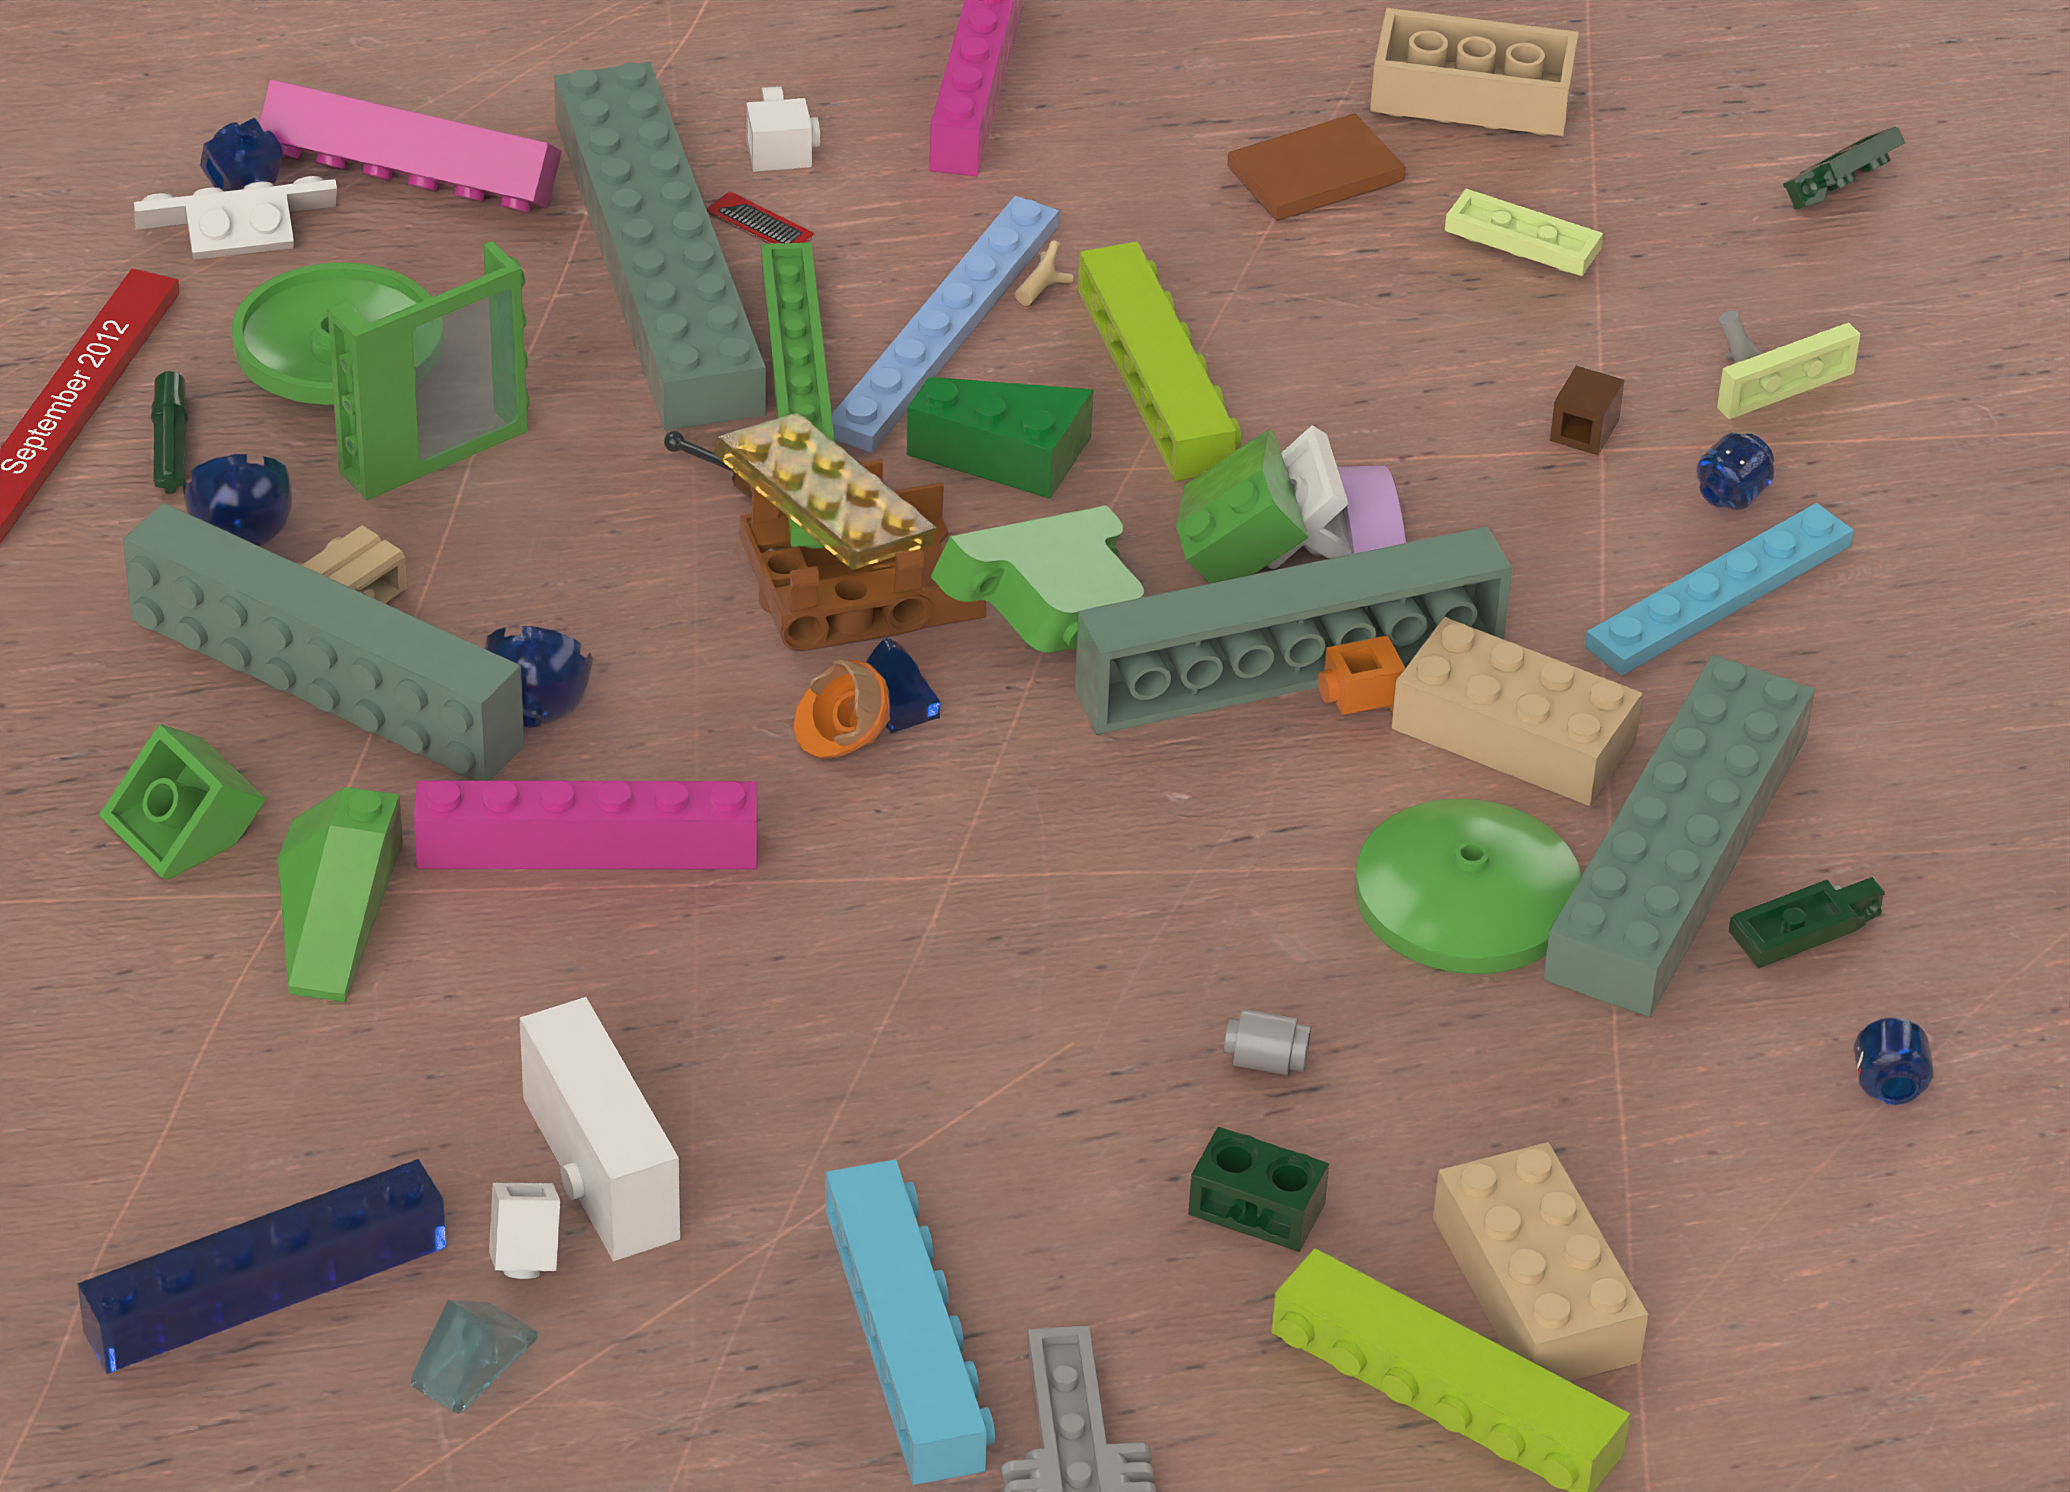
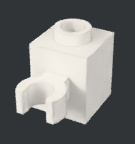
M781 86L761 88L763 101L746 103L747 146L753 172L812 167V147H820L818 118L809 117L805 98L784 100Z
M493 1183L489 1254L495 1270L504 1271L506 1276L517 1279L536 1278L540 1276V1271H556L560 1199L553 1183Z

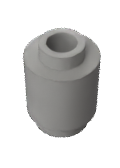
M1242 1009L1240 1020L1229 1018L1224 1053L1234 1054L1233 1066L1282 1075H1289L1290 1070L1304 1072L1310 1043L1311 1026L1298 1024V1018Z

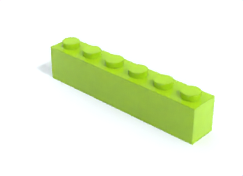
M1138 241L1080 251L1078 292L1174 482L1196 478L1235 452L1236 448L1241 447L1242 437L1237 419L1235 417L1230 418L1226 412L1220 387L1212 385L1208 377L1204 356L1202 353L1196 354L1191 345L1190 331L1186 322H1179L1175 314L1171 293L1168 290L1163 291L1159 283L1156 265L1153 260L1146 259Z
M1316 1248L1312 1250L1275 1292L1272 1333L1282 1338L1287 1344L1294 1348L1305 1350L1333 1365L1341 1373L1353 1376L1380 1390L1393 1401L1406 1404L1438 1421L1444 1428L1452 1432H1458L1492 1450L1498 1457L1513 1461L1543 1477L1556 1488L1565 1489L1569 1492H1594L1625 1454L1630 1413Z

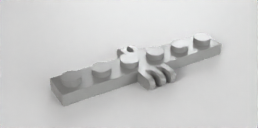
M1089 1326L1028 1329L1027 1347L1041 1449H1034L1028 1452L1025 1460H1012L1002 1466L1003 1481L1006 1484L1004 1491L1156 1492V1487L1153 1484V1467L1149 1464L1151 1462L1150 1448L1147 1444L1140 1442L1106 1443Z

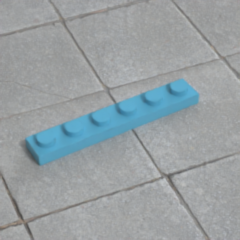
M1815 503L1591 628L1586 633L1585 648L1623 676L1851 547L1854 530L1821 505Z

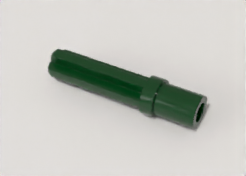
M166 371L160 373L154 380V401L151 406V419L154 423L153 482L156 487L165 488L166 494H172L176 492V487H181L185 484V424L188 420V405L186 403V382L184 377L177 372Z

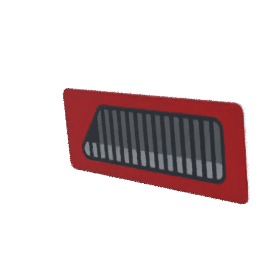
M733 192L726 193L706 209L707 212L771 244L806 243L815 235L812 231Z

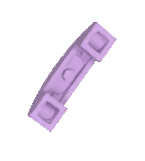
M1386 465L1337 467L1348 500V505L1343 510L1351 554L1406 543L1400 503L1394 480Z

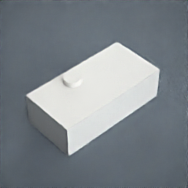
M587 997L520 1017L523 1100L561 1166V1179L568 1197L571 1200L579 1199L612 1260L616 1261L680 1240L679 1157Z

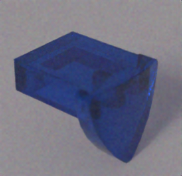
M888 637L884 638L873 650L866 663L872 665L886 680L891 705V719L886 724L889 732L894 733L940 718L941 702L921 675L918 665L912 656L898 642Z

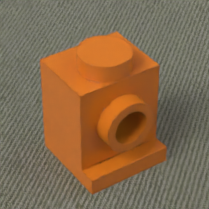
M1388 635L1326 647L1325 669L1318 674L1319 691L1325 703L1336 702L1342 715L1389 706L1393 713L1396 680L1405 670V666Z

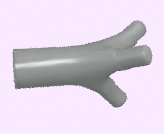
M1733 310L1727 311L1719 317V322L1729 345V349L1725 354L1727 359H1734L1735 363L1763 354L1749 340L1738 312Z

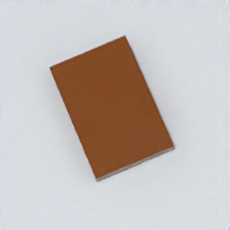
M1356 113L1228 152L1227 166L1276 221L1404 181L1405 166Z

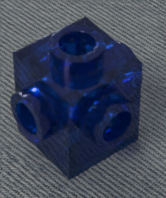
M254 117L241 125L238 122H233L224 126L214 135L212 140L204 143L200 167L215 188L222 189L223 192L243 190L245 186L256 182H269L274 185L278 177L283 152L275 135L270 130L264 131Z

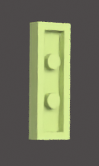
M1470 189L1464 190L1447 213L1444 231L1580 276H1583L1602 249L1603 233Z
M1848 322L1723 368L1717 408L1728 419H1732L1854 374L1861 334Z

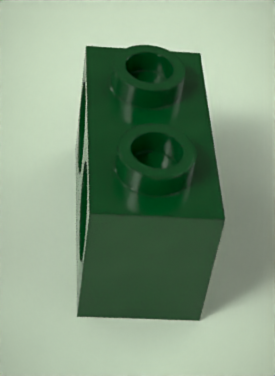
M1218 1126L1191 1174L1188 1215L1300 1252L1326 1203L1329 1163L1312 1158L1307 1154L1297 1153L1258 1140L1252 1136Z

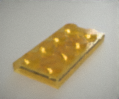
M798 413L717 437L713 453L716 457L850 569H858L895 557V553L916 550L932 545L936 526L917 512L914 506L905 502L883 484L877 476L871 474L850 457L842 447L833 443L816 429L808 419L800 416Z

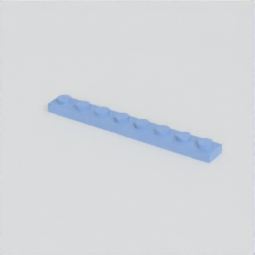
M1018 196L1012 198L832 413L834 439L836 441L873 453L906 413L907 407L927 378L935 377L1059 227V210Z

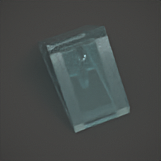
M447 1300L411 1376V1386L455 1413L460 1414L538 1339L537 1330L491 1303Z

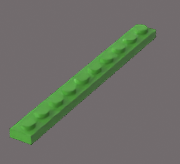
M761 244V266L791 547L806 546L814 549L824 548L828 545H845V524L812 244Z

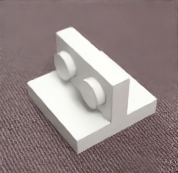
M1312 425L1281 453L1309 538L1267 565L1273 570H1276L1301 546H1304L1315 556L1323 555L1328 559L1351 555L1343 509L1348 505V500L1327 434Z

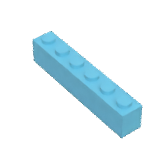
M896 1159L827 1171L826 1216L912 1485L985 1472L986 1446L995 1444L993 1419L988 1407L979 1409L976 1400L979 1397L977 1371L973 1361H963L961 1352L964 1350V1338L961 1323L957 1315L948 1316L945 1306L949 1304V1295L945 1275L942 1270L933 1271L930 1262L934 1259L932 1238L927 1225L918 1227L915 1217L919 1216V1205L913 1182H903Z

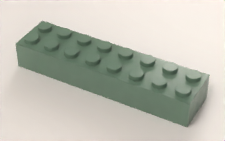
M165 503L161 504L123 538L131 620L142 627L169 637L191 650L199 651L234 670L244 672L279 691L287 692L322 711L332 713L367 732L375 733L412 753L420 754L457 774L465 775L475 781H490L524 748L521 665Z
M1486 526L1080 610L1078 612L1075 693L1097 735L1318 688V674L1325 669L1326 647L1388 635L1406 668L1444 617L1504 639L1512 566L1490 529Z
M1711 655L1549 931L1543 980L1651 1017L1807 738L1815 688L1740 664L1736 661Z

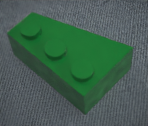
M928 377L907 407V455L1051 499L1091 438L1093 389Z

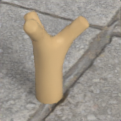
M1055 240L1050 242L1047 252L1044 251L1040 254V262L1036 269L1015 291V297L1022 305H1031L1049 285L1056 283L1071 284L1074 277L1071 273L1055 271L1054 263L1060 247L1059 242Z

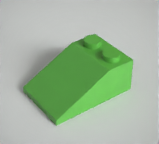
M1270 429L1184 485L1176 528L1186 561L1210 584L1253 575L1309 538L1276 435Z

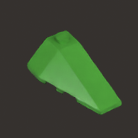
M343 787L292 820L278 856L289 994L339 1002L346 1001L403 844L400 794Z

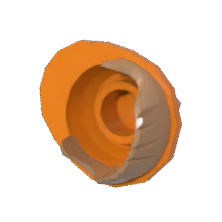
M843 659L833 661V666L811 680L810 688L806 691L796 708L793 727L796 741L801 748L820 759H829L843 756L862 746L874 743L891 719L889 689L886 685V680L868 663Z

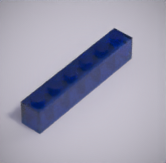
M416 1159L79 1282L77 1286L83 1332L106 1374L447 1248L444 1199L420 1160Z

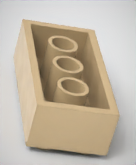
M1386 8L1374 63L1370 112L1384 113L1393 117L1408 116L1431 119L1440 123L1455 122L1478 125L1488 129L1502 128L1525 131L1536 135L1564 136L1579 32Z
M1444 617L1396 680L1391 729L1591 806L1636 742L1643 693Z
M1549 1142L1438 1170L1433 1220L1503 1347L1569 1382L1641 1363L1648 1313Z

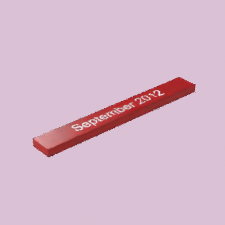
M131 268L0 448V543L180 293L178 279Z

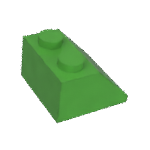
M159 723L99 816L162 878L171 879L236 845L266 798L202 737Z

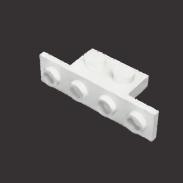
M308 176L297 179L293 184L273 186L269 182H256L245 186L243 190L223 192L220 188H204L196 191L191 196L174 198L166 193L152 194L145 197L143 201L134 202L135 229L188 224L193 260L294 248V238L290 212L336 207V179L323 180V178L318 176Z

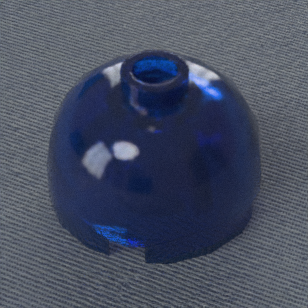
M232 454L213 458L197 465L191 470L192 481L190 483L184 480L183 493L187 513L257 546L263 545L284 529L292 508L290 474L284 464L267 456H263L264 465L248 463L247 454Z
M522 626L520 636L510 635L504 637L506 627L496 629L487 636L484 649L521 665L523 727L534 728L540 726L541 723L561 719L573 712L580 704L588 686L593 657L591 653L586 658L580 654L581 643L576 639L555 630L536 626Z

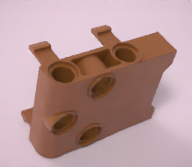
M882 459L856 463L854 467L855 495L841 497L845 524V545H828L824 548L814 549L806 546L791 547L787 506L779 507V477L773 476L752 480V514L740 516L739 536L759 583V603L765 611L772 614L782 641L788 648L796 651L810 650L909 633L922 628L986 617L985 600L963 602L951 598L931 578L933 570L943 552L941 543L948 536L947 527L942 519L944 492L942 482L882 492Z

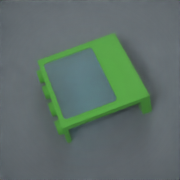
M493 241L483 244L485 276L376 321L368 323L347 301L327 308L339 473L366 501L528 432L527 409L530 407V398L526 390L525 379L528 356L524 349L523 329L527 325V318L522 304V287L525 285V275L520 263L514 257H509Z

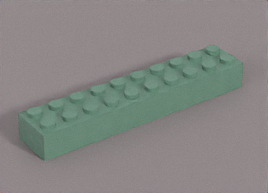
M651 62L625 63L616 67L595 70L582 69L572 73L554 75L556 125L664 431L766 415V367Z

